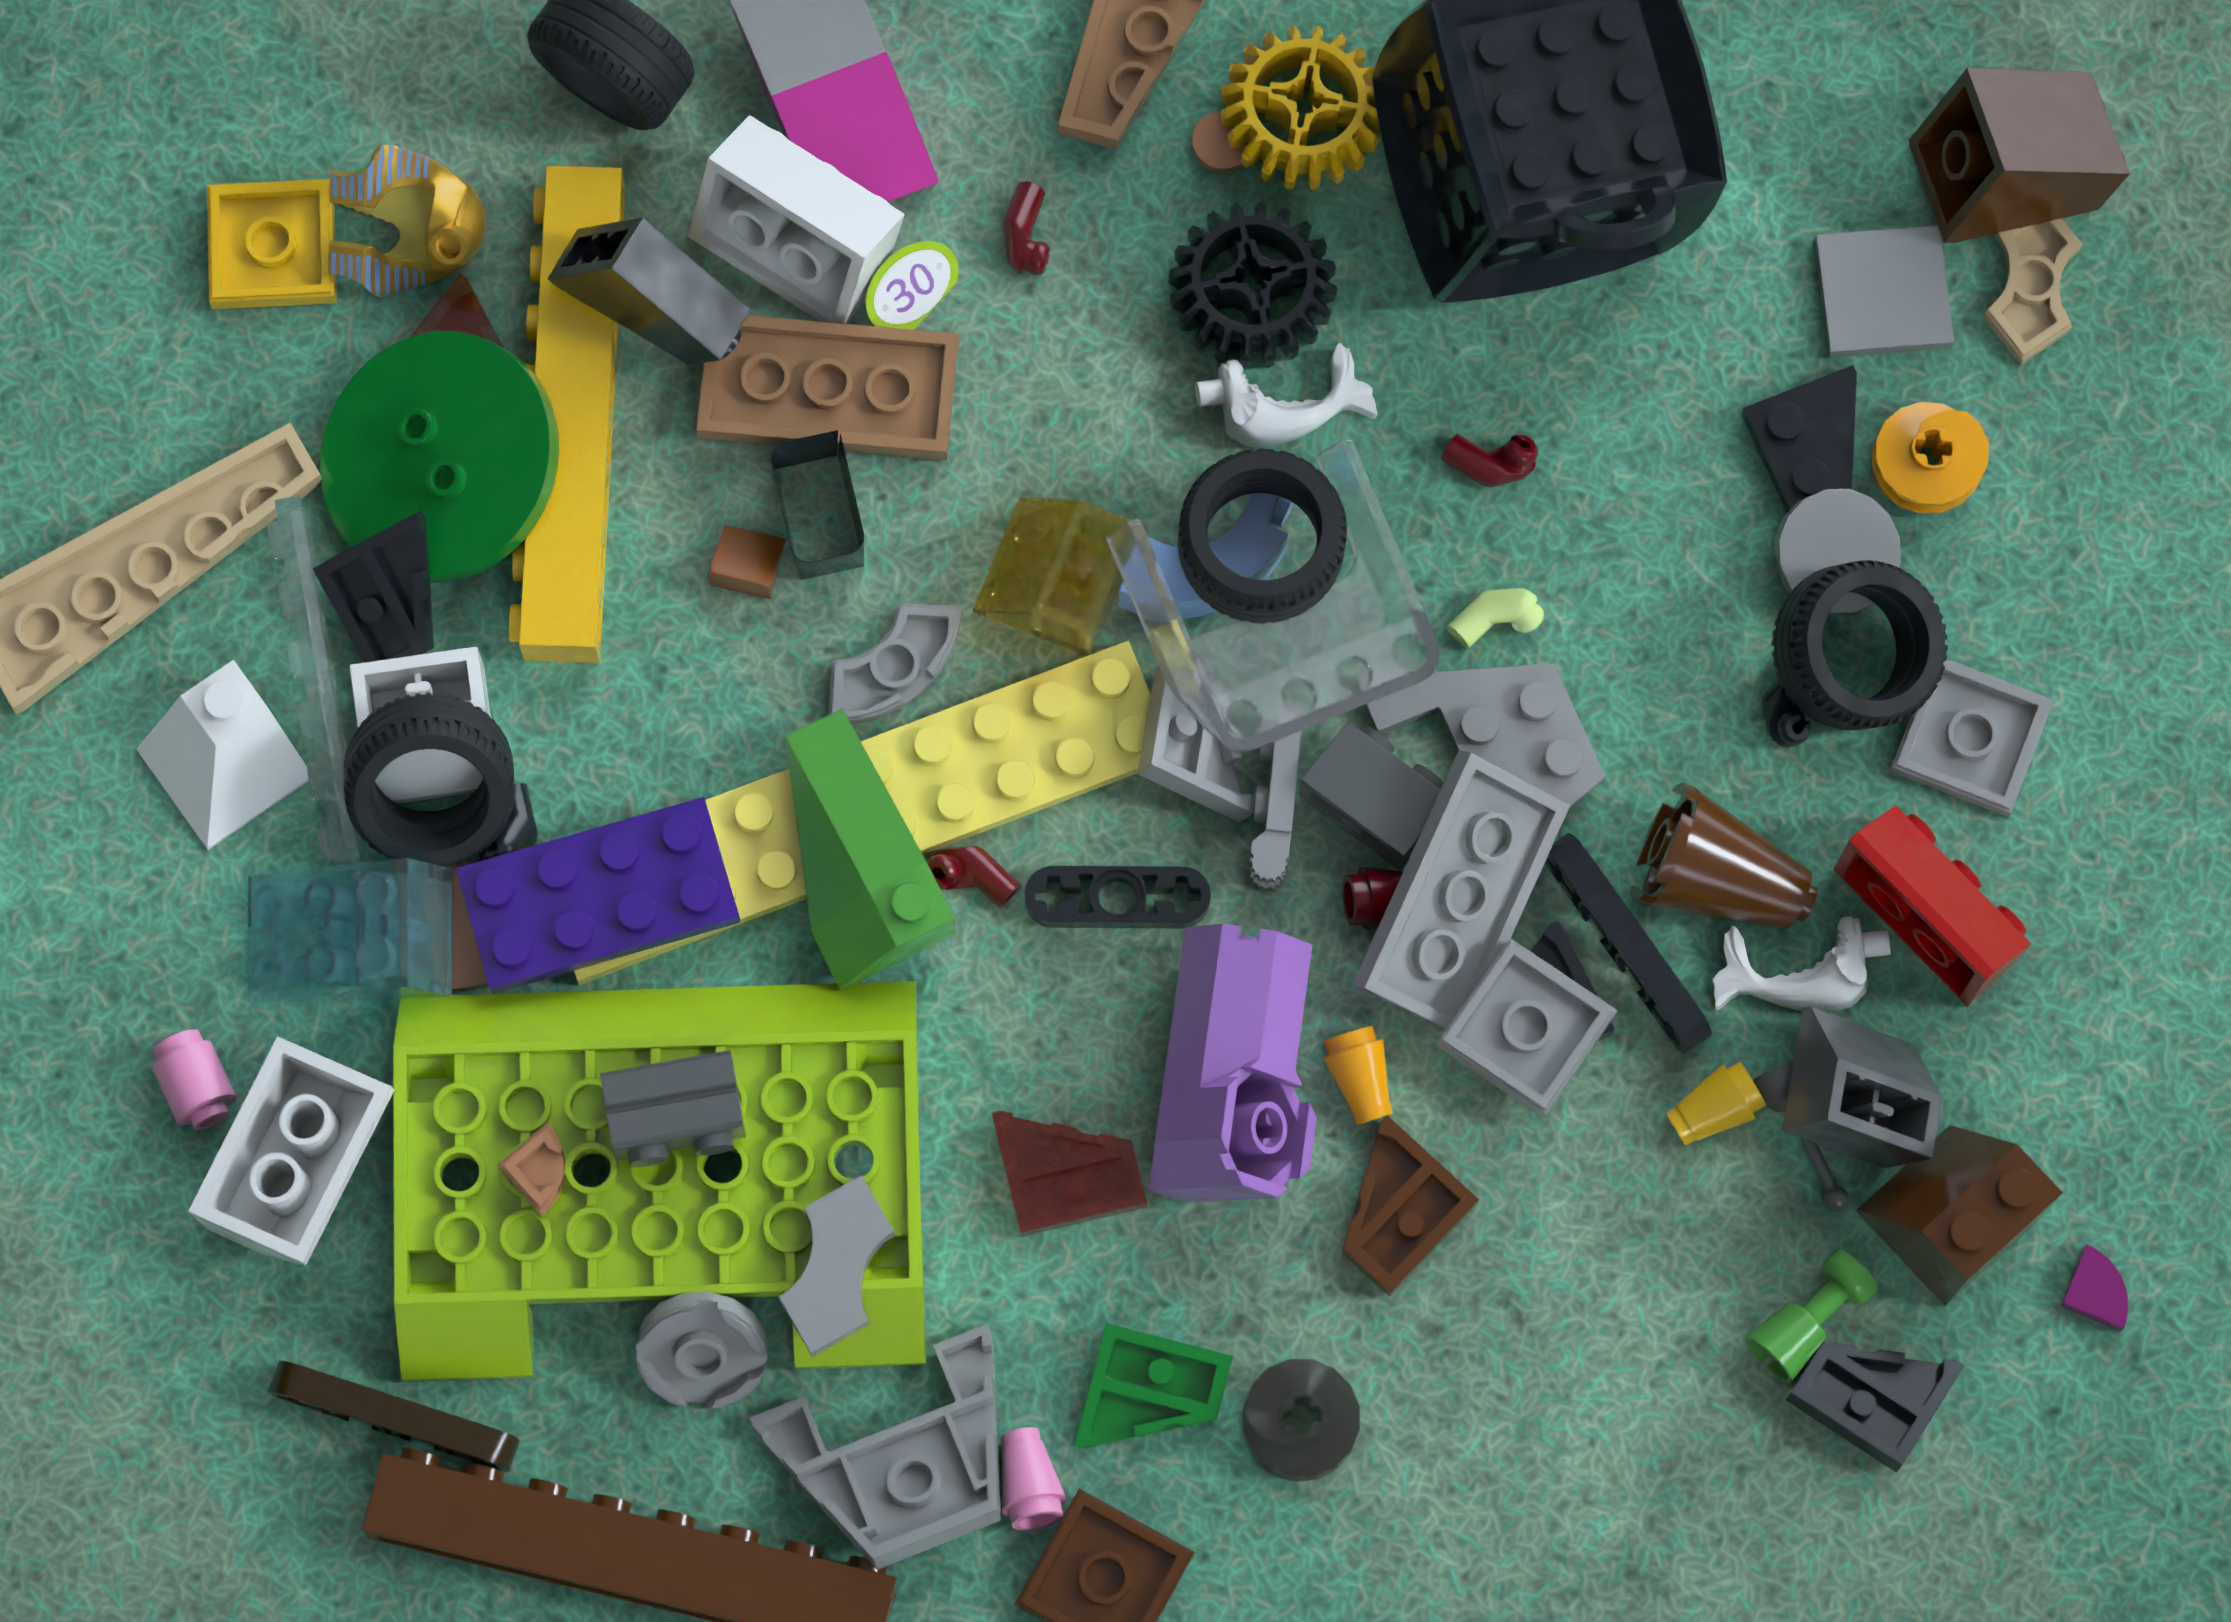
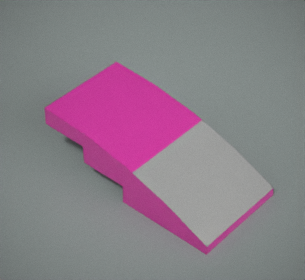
M729 0L772 112H775L783 135L788 140L822 162L832 165L838 172L874 195L882 197L887 202L939 182L911 109L865 0Z

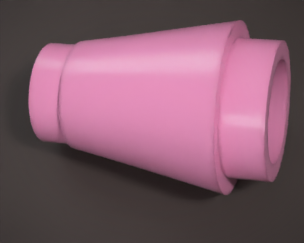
M1025 1427L1003 1434L1001 1436L1003 1447L1002 1513L1010 1517L1012 1528L1016 1530H1035L1059 1522L1063 1518L1062 1505L1066 1502L1067 1498L1045 1445L1041 1440L1039 1429Z

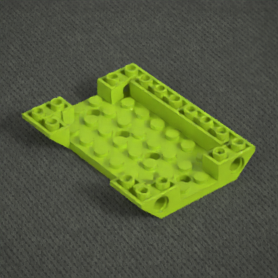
M916 981L855 983L841 991L836 983L400 997L393 1044L394 1309L402 1382L534 1378L533 1312L529 1304L667 1300L682 1293L712 1292L731 1298L776 1297L782 1295L801 1277L811 1255L812 1231L804 1207L854 1180L842 1176L835 1167L838 1154L849 1146L863 1147L872 1155V1168L863 1178L893 1228L895 1236L874 1254L864 1273L861 1296L870 1325L813 1357L793 1325L795 1370L926 1365ZM731 1050L746 1137L733 1139L734 1148L730 1150L736 1153L742 1160L741 1171L734 1180L727 1183H717L709 1179L704 1172V1166L710 1155H696L694 1147L668 1151L669 1160L653 1166L631 1167L629 1158L616 1160L611 1144L600 1073ZM548 1122L558 1136L563 1149L565 1179L557 1201L542 1218L501 1172L498 1164ZM588 1154L601 1155L611 1165L607 1180L596 1187L582 1186L573 1176L574 1167L578 1160ZM458 1158L470 1159L479 1167V1177L476 1183L465 1191L450 1190L443 1184L442 1180L445 1167L451 1161Z

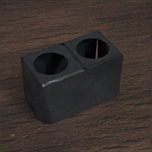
M838 430L782 442L771 453V465L788 539L801 580L864 566V531L841 434L838 458L859 548L856 551L813 562H806L797 558L776 471L779 468L837 456Z

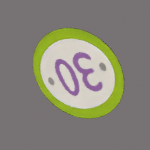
M919 241L904 246L888 257L875 272L866 293L865 305L870 321L877 327L915 330L957 283L958 263L954 253L942 243Z

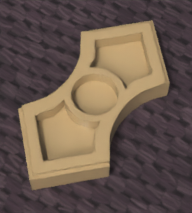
M2062 218L1994 235L2005 256L2007 277L2002 295L1987 309L1983 319L2020 366L2069 333L2072 328L2071 321L2061 303L2060 280L2064 267L2081 250L2083 244Z

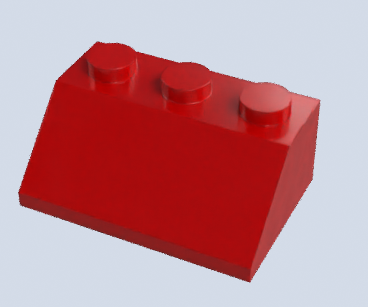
M1895 805L1849 839L1833 870L1928 968L1969 1007L2024 955L2031 945L2024 937L2026 928L2011 910L2003 905H1999L1996 908L1979 891L1981 883L1966 864L1957 859L1951 862L1934 845L1936 837L1923 820L1914 814L1906 816Z

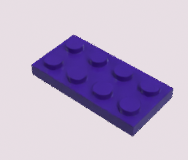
M704 797L456 868L492 994L741 923Z

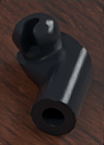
M1778 678L1762 698L1767 733L1774 742L1782 747L1790 748L1807 740L1810 735L1811 724L1810 721H1806L1805 714L1798 709V705L1793 704L1786 695V689L1781 687Z
M515 784L514 804L509 819L497 839L479 853L480 861L534 846L537 842L538 831L526 784Z

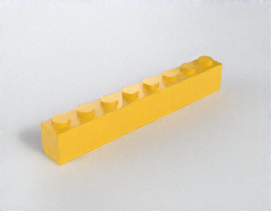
M547 165L545 187H535L533 219L534 224L543 225L542 246L532 245L530 252L531 283H540L539 305L528 304L527 342H536L535 364L526 365L536 375L551 402L558 428L559 459L556 479L548 503L535 527L525 538V544H520L513 551V581L523 582L521 604H511L509 640L510 642H519L524 661L600 663L618 323L556 287L548 280V277L577 229L624 221L625 183L622 168Z

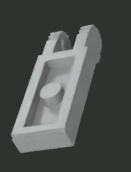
M1278 706L1275 725L1263 724L1259 762L1272 764L1269 787L1257 785L1253 823L1264 824L1265 831L1251 843L1249 865L1252 867L1248 869V872L1251 873L1249 879L1253 880L1252 885L1256 884L1258 889L1263 888L1265 891L1267 889L1273 891L1274 887H1280V883L1285 880L1283 878L1286 876L1285 868H1288L1303 711H1300L1298 707Z

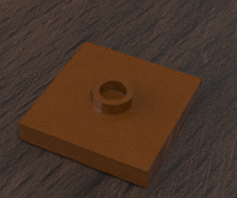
M1079 1488L1015 1602V1607L1042 1622H1158L1195 1552Z

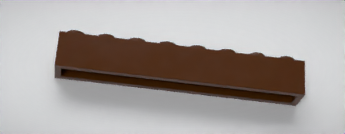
M402 1448L400 1457L382 1454L362 1532L368 1539L712 1622H889L898 1589L897 1577L886 1575L888 1566L876 1570L865 1557L850 1556L848 1565L822 1559L824 1549L811 1544L786 1540L783 1550L758 1544L760 1534L745 1528L721 1525L719 1534L695 1529L696 1519L682 1513L658 1509L655 1519L630 1513L632 1503L616 1497L594 1494L592 1503L566 1498L568 1488L560 1484L531 1478L528 1488L502 1482L504 1472L473 1463H466L464 1473L439 1467L441 1459L439 1456L411 1448Z

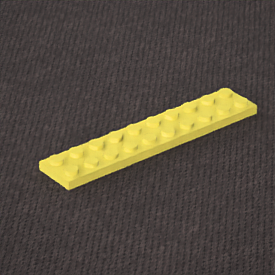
M1128 640L861 741L922 855L1137 774L1151 693ZM789 769L705 800L741 923L575 970L574 973L579 985L807 899Z

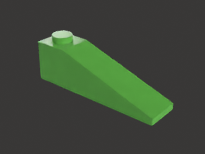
M843 708L785 735L811 934L839 990L841 991L956 935L955 917Z

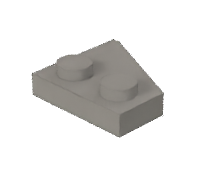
M1168 659L1155 669L1137 774L1240 823L1254 813L1255 804L1252 794H1241L1233 764L1242 759L1236 735L1228 724L1229 710L1222 685Z

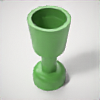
M1836 1249L1824 1262L1823 1274L1827 1282L1803 1307L1794 1302L1787 1303L1744 1339L1749 1350L1762 1363L1769 1354L1774 1357L1775 1360L1766 1365V1367L1787 1384L1793 1383L1823 1341H1825L1826 1334L1821 1325L1846 1300L1853 1304H1863L1870 1300L1879 1289L1877 1282L1868 1270L1853 1256L1841 1249Z

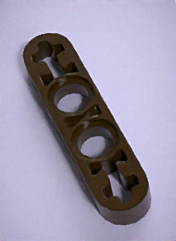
M279 1360L267 1392L278 1399L345 1421H349L350 1417L372 1424L371 1429L409 1442L412 1437L434 1444V1450L502 1472H509L520 1442L518 1438L498 1429L287 1361Z

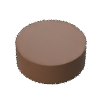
M1221 111L1206 115L1196 125L1192 136V149L1198 162L1206 169L1217 173H1230L1244 166L1241 163V156L1249 143L1246 142L1239 148H1230L1227 143L1228 133L1235 126L1226 127L1222 125L1220 121Z

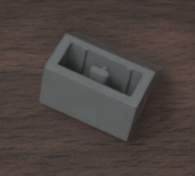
M1808 1006L1802 1008L1782 1131L1883 1168L1932 1159L1942 1095L1915 1046L1815 1007Z

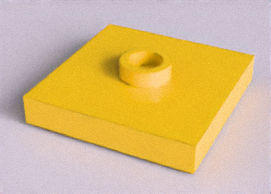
M330 179L207 185L209 304L212 310L337 304L336 274L328 273L329 244L331 240L335 241V203H330Z

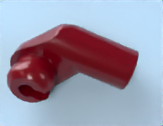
M1029 181L1017 184L1003 219V229L1008 263L1020 274L1025 270L1033 275H1041L1046 270L1051 249L1046 242L1033 241L1032 235L1033 227L1045 198V192L1038 184Z
M1457 433L1446 447L1441 460L1482 486L1496 487L1523 480L1530 475L1536 466L1535 460L1538 456V447L1531 438L1525 435H1514L1504 446L1486 451Z
M978 846L941 849L933 853L926 861L940 889L953 890L978 887L999 908L1005 905L1021 888V884L984 849Z

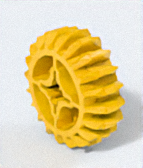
M1293 24L1287 29L1285 42H1281L1269 30L1263 38L1264 51L1248 44L1243 51L1245 64L1234 62L1230 66L1228 78L1232 83L1224 85L1221 91V101L1227 105L1226 108L1221 110V124L1226 127L1235 126L1228 133L1227 143L1229 147L1239 148L1248 142L1249 144L1245 147L1241 156V163L1244 165V168L1254 166L1260 160H1263L1261 179H1263L1264 183L1270 181L1278 169L1285 172L1284 186L1288 191L1296 185L1297 174H1307V184L1314 192L1320 187L1321 172L1325 170L1329 179L1338 185L1344 179L1343 163L1348 168L1358 172L1364 166L1365 157L1362 152L1373 153L1377 150L1379 144V137L1375 132H1379L1380 127L1372 82L1375 67L1362 68L1366 58L1363 47L1355 49L1348 54L1344 52L1346 37H1344L1343 33L1334 37L1331 44L1323 42V30L1319 25L1311 31L1310 39H1301L1300 31ZM1301 68L1299 74L1291 81L1286 83L1271 82L1269 87L1262 86V84L1277 73ZM1320 71L1337 80L1346 90L1352 102L1344 101L1342 94L1334 93L1324 87L1320 80ZM1309 86L1308 101L1311 102L1310 114H1305L1303 127L1299 128L1297 127L1299 112H1296L1297 100H1302L1304 88ZM1256 112L1265 113V119L1281 124L1288 134V143L1272 135L1262 125ZM1338 126L1347 127L1339 136L1331 141L1319 145L1306 146L1309 138L1314 133L1322 130L1336 131Z

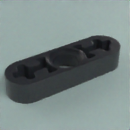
M1047 866L1036 871L1029 878L1025 888V905L1029 915L1038 924L1050 928L1183 929L1195 926L1204 919L1209 910L1211 899L1209 884L1200 872L1189 867ZM1080 880L1092 881L1089 889L1091 914L1079 913L1081 900L1062 901L1060 911L1049 912L1047 911L1046 901L1035 899L1036 893L1046 892L1047 882H1060V889L1063 893L1081 894ZM1144 881H1156L1154 894L1174 893L1175 883H1188L1189 893L1199 895L1200 901L1190 902L1188 912L1186 913L1175 912V904L1172 901H1154L1156 914H1143L1147 897ZM1112 882L1128 884L1134 890L1137 898L1133 908L1123 914H1112L1106 911L1100 904L1099 894L1107 884Z

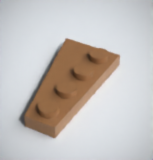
M1094 0L1059 118L1058 134L1118 149L1206 0Z

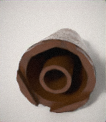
M1684 782L1677 784L1672 791L1682 797L1675 807L1664 803L1661 805L1647 833L1636 866L1647 863L1650 867L1643 884V889L1631 885L1630 894L1633 901L1649 907L1780 929L1790 928L1795 920L1804 922L1814 906L1818 888L1811 885L1812 872L1697 788Z

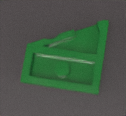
M1106 1323L1074 1446L1087 1448L1217 1420L1233 1356Z

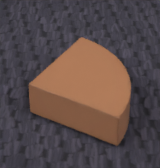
M547 1122L498 1164L501 1172L542 1218L557 1201L565 1179L563 1149L554 1129Z

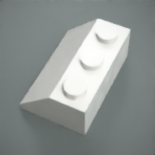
M749 115L708 158L687 236L818 321L849 324L865 300L868 286L875 272L892 255L905 214L891 206L882 197L874 195L838 172L832 165L822 162L788 140L780 132L769 128Z
M277 1036L188 1212L209 1231L263 1255L306 1266L394 1092L393 1087Z

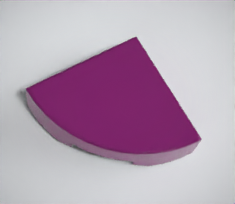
M2086 1244L2083 1247L2060 1306L2121 1332L2125 1328L2128 1316L2126 1286L2115 1265L2102 1252Z

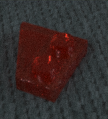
M1005 1111L992 1113V1120L1021 1237L1147 1208V1199L1132 1140L1106 1134L1091 1135L1080 1132L1075 1127L1053 1122L1051 1125L1013 1117V1113Z

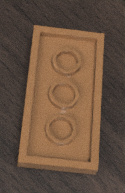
M747 315L739 329L742 335L735 349L727 357L719 361L705 362L703 365L696 427L697 438L778 445L785 441L838 430V448L841 434L844 450L848 452L947 460L959 334Z

